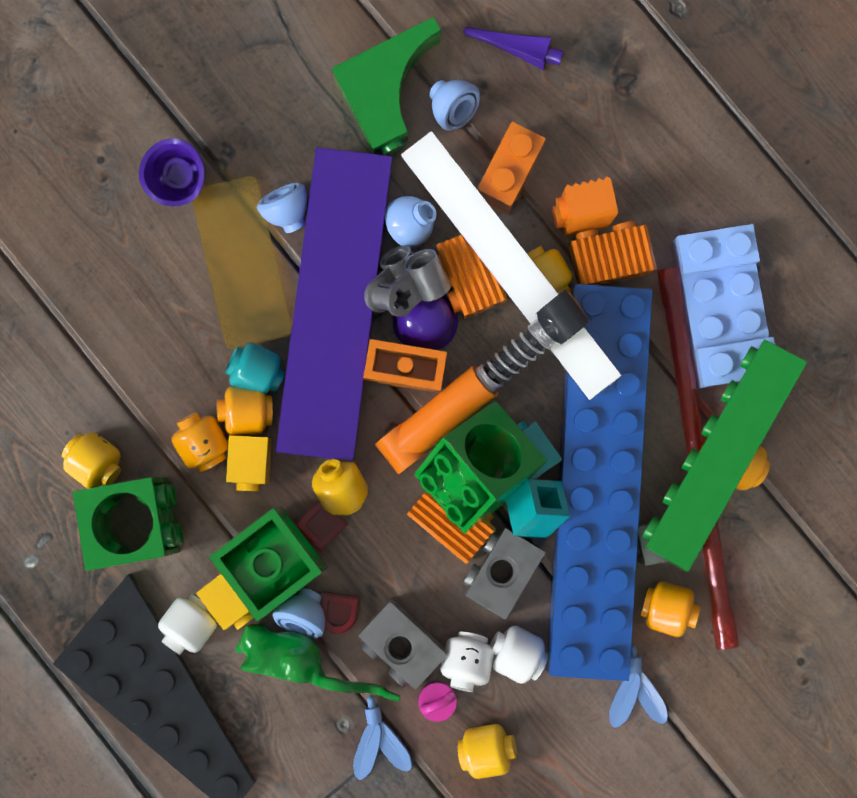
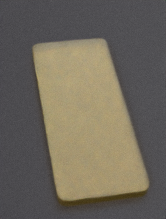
M253 176L205 186L198 197L192 201L225 345L229 349H235L237 346L243 347L248 342L259 344L285 338L292 332L268 223L257 210V205L262 197L258 181Z

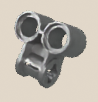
M400 245L388 250L380 258L379 263L383 271L366 286L364 300L367 307L372 311L384 312L388 310L392 315L402 317L408 315L421 300L432 301L442 297L450 290L452 284L435 250L424 249L413 254L409 246Z

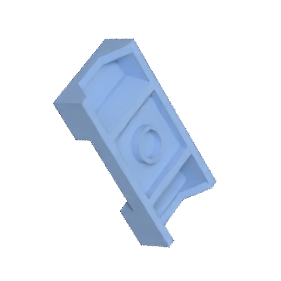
M753 224L681 235L672 241L698 389L727 384L731 380L739 382L746 369L740 367V364L749 348L753 346L759 349L764 339L775 344L774 337H769L756 266L760 259Z

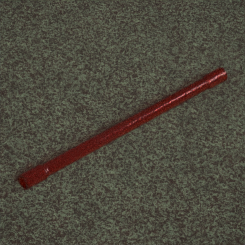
M671 267L658 270L657 275L661 301L665 308L687 455H689L692 448L699 451L702 449L705 438L701 434L703 425L684 311L685 298L680 267ZM717 521L704 543L702 551L712 608L711 621L715 647L718 650L737 648L739 647L735 616L731 609Z

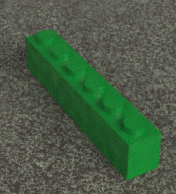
M765 339L759 349L753 346L749 348L740 364V367L746 369L739 383L731 380L721 398V401L727 403L720 417L712 413L701 433L707 437L706 442L700 451L692 448L682 466V469L688 472L681 485L675 482L672 483L662 503L668 505L666 512L661 520L654 516L642 537L649 540L645 547L647 550L686 572L690 570L807 361Z

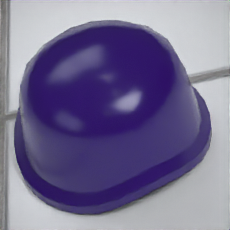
M176 138L165 139L154 144L145 153L139 167V180L145 193L155 202L165 206H182L192 202L200 194L205 182V166L200 154L190 143Z
M447 294L432 301L421 300L408 315L402 317L393 315L392 318L394 332L401 343L433 350H440L447 346L454 338L458 327V313L454 314Z

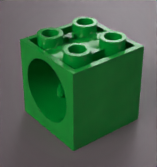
M495 401L445 435L414 475L420 481L422 488L431 494L443 508L448 519L456 524L465 534L505 504L527 479H531L548 460Z
M150 477L72 492L85 571L155 559L180 552L179 545H182L184 542L183 531L180 522H175L172 507L177 506V495L174 485L168 484L167 477ZM128 494L138 496L136 499L150 508L153 517V530L149 533L146 544L139 550L124 546L115 537L111 527L113 510L118 506L119 501Z
M282 506L272 508L209 556L210 560L257 622L328 568Z

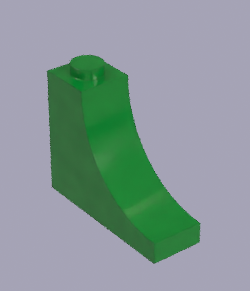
M434 17L332 68L334 80L373 154L392 156L404 148L403 143L408 141V132L400 111L401 93L407 75L417 60L430 48L440 43L441 30Z

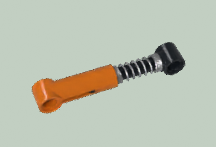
M565 289L536 313L537 320L528 326V331L524 334L520 332V337L516 341L511 339L512 344L508 347L503 346V351L500 354L495 352L494 359H487L486 365L471 366L431 401L375 444L398 475L425 455L445 435L497 397V390L503 387V381L511 380L513 373L519 374L520 367H527L529 360L535 361L536 354H544L545 348L550 349L555 343L562 345L592 321L568 289Z

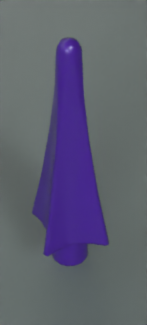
M465 27L463 29V33L466 36L500 48L541 70H544L546 62L559 66L562 62L564 51L550 46L551 37L506 34L472 27Z

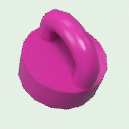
M433 681L422 688L419 693L418 704L424 717L431 721L440 722L452 716L456 709L457 699L455 691L450 685L442 681Z

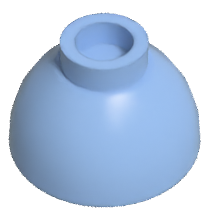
M440 80L433 85L429 94L430 99L433 100V115L437 123L446 131H453L467 124L476 113L480 101L479 89L472 83L464 80H451L448 82Z
M291 183L270 192L259 201L257 205L258 212L269 223L283 227L286 233L300 229L306 224L303 218L308 206V194L305 185Z
M402 196L388 204L385 211V223L390 235L398 244L417 248L425 243L432 234L436 210L430 202L423 201L414 196Z
M301 588L297 595H293L281 603L272 614L276 624L288 632H298L311 639L321 637L324 633L325 615L320 605L321 596L310 589Z

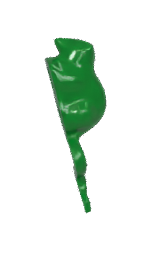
M248 624L243 630L235 648L237 653H244L246 657L240 668L242 671L292 682L314 684L320 688L336 692L371 693L383 696L386 699L400 701L401 695L389 692L385 687L378 684L359 681L348 682L326 677L321 667L317 644L308 636L298 632L276 633L270 631L262 624Z

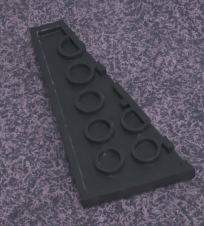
M128 574L55 660L53 665L209 798H244L256 783V779L233 741L229 740L218 721V716L212 706L208 705L199 690L200 686L181 655L161 642L165 635L158 627L159 622L155 617L156 613L150 603H147L133 575Z

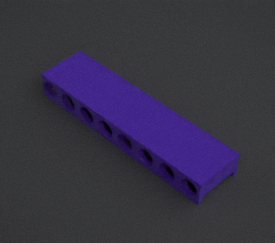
M316 147L276 452L351 462L356 458L365 388L363 376L374 318V311L370 310L365 303L364 292L368 283L379 275L380 271L379 261L382 256L386 224L385 211L389 201L393 170L392 156Z

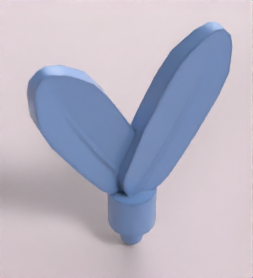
M631 645L629 681L621 682L609 709L610 724L617 728L625 723L631 714L637 698L651 719L664 724L668 718L666 705L654 685L642 672L641 656L637 655L636 646Z
M369 696L367 698L368 707L365 708L368 725L363 732L354 757L353 768L355 777L362 780L371 772L379 747L396 768L406 772L410 771L412 760L408 749L394 731L382 721L380 705H376L374 697Z

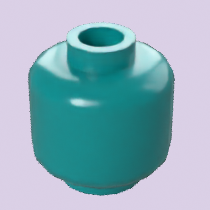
M248 342L243 348L240 346L235 348L225 369V374L230 375L229 383L233 387L267 394L269 390L274 392L278 390L285 371L279 369L281 364L279 354L254 342Z

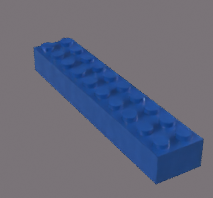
M574 284L570 293L592 319L584 328L615 366L621 377L589 400L565 369L560 457L562 461L559 462L558 481H562L570 517L555 530L547 646L549 655L546 670L550 676L629 681L652 289Z

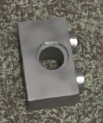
M503 527L500 533L494 531L487 539L482 548L487 553L480 567L476 564L471 566L462 583L467 586L464 592L465 596L506 620L546 552L523 538L514 536L513 532ZM498 560L508 561L512 567L511 575L504 581L494 580L490 574L492 565Z
M392 598L358 635L363 640L359 645L363 651L375 661L381 657L391 667L388 671L389 675L404 688L409 684L416 690L447 656L445 648ZM398 636L407 638L412 645L410 652L403 656L394 654L389 646L393 638Z

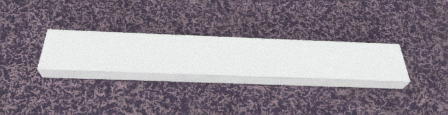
M429 132L402 153V158L529 323L532 324V322L537 320L536 313L555 298L558 293L433 132ZM582 328L562 345L555 343V345L550 347V350L589 400L621 377V374L585 328Z

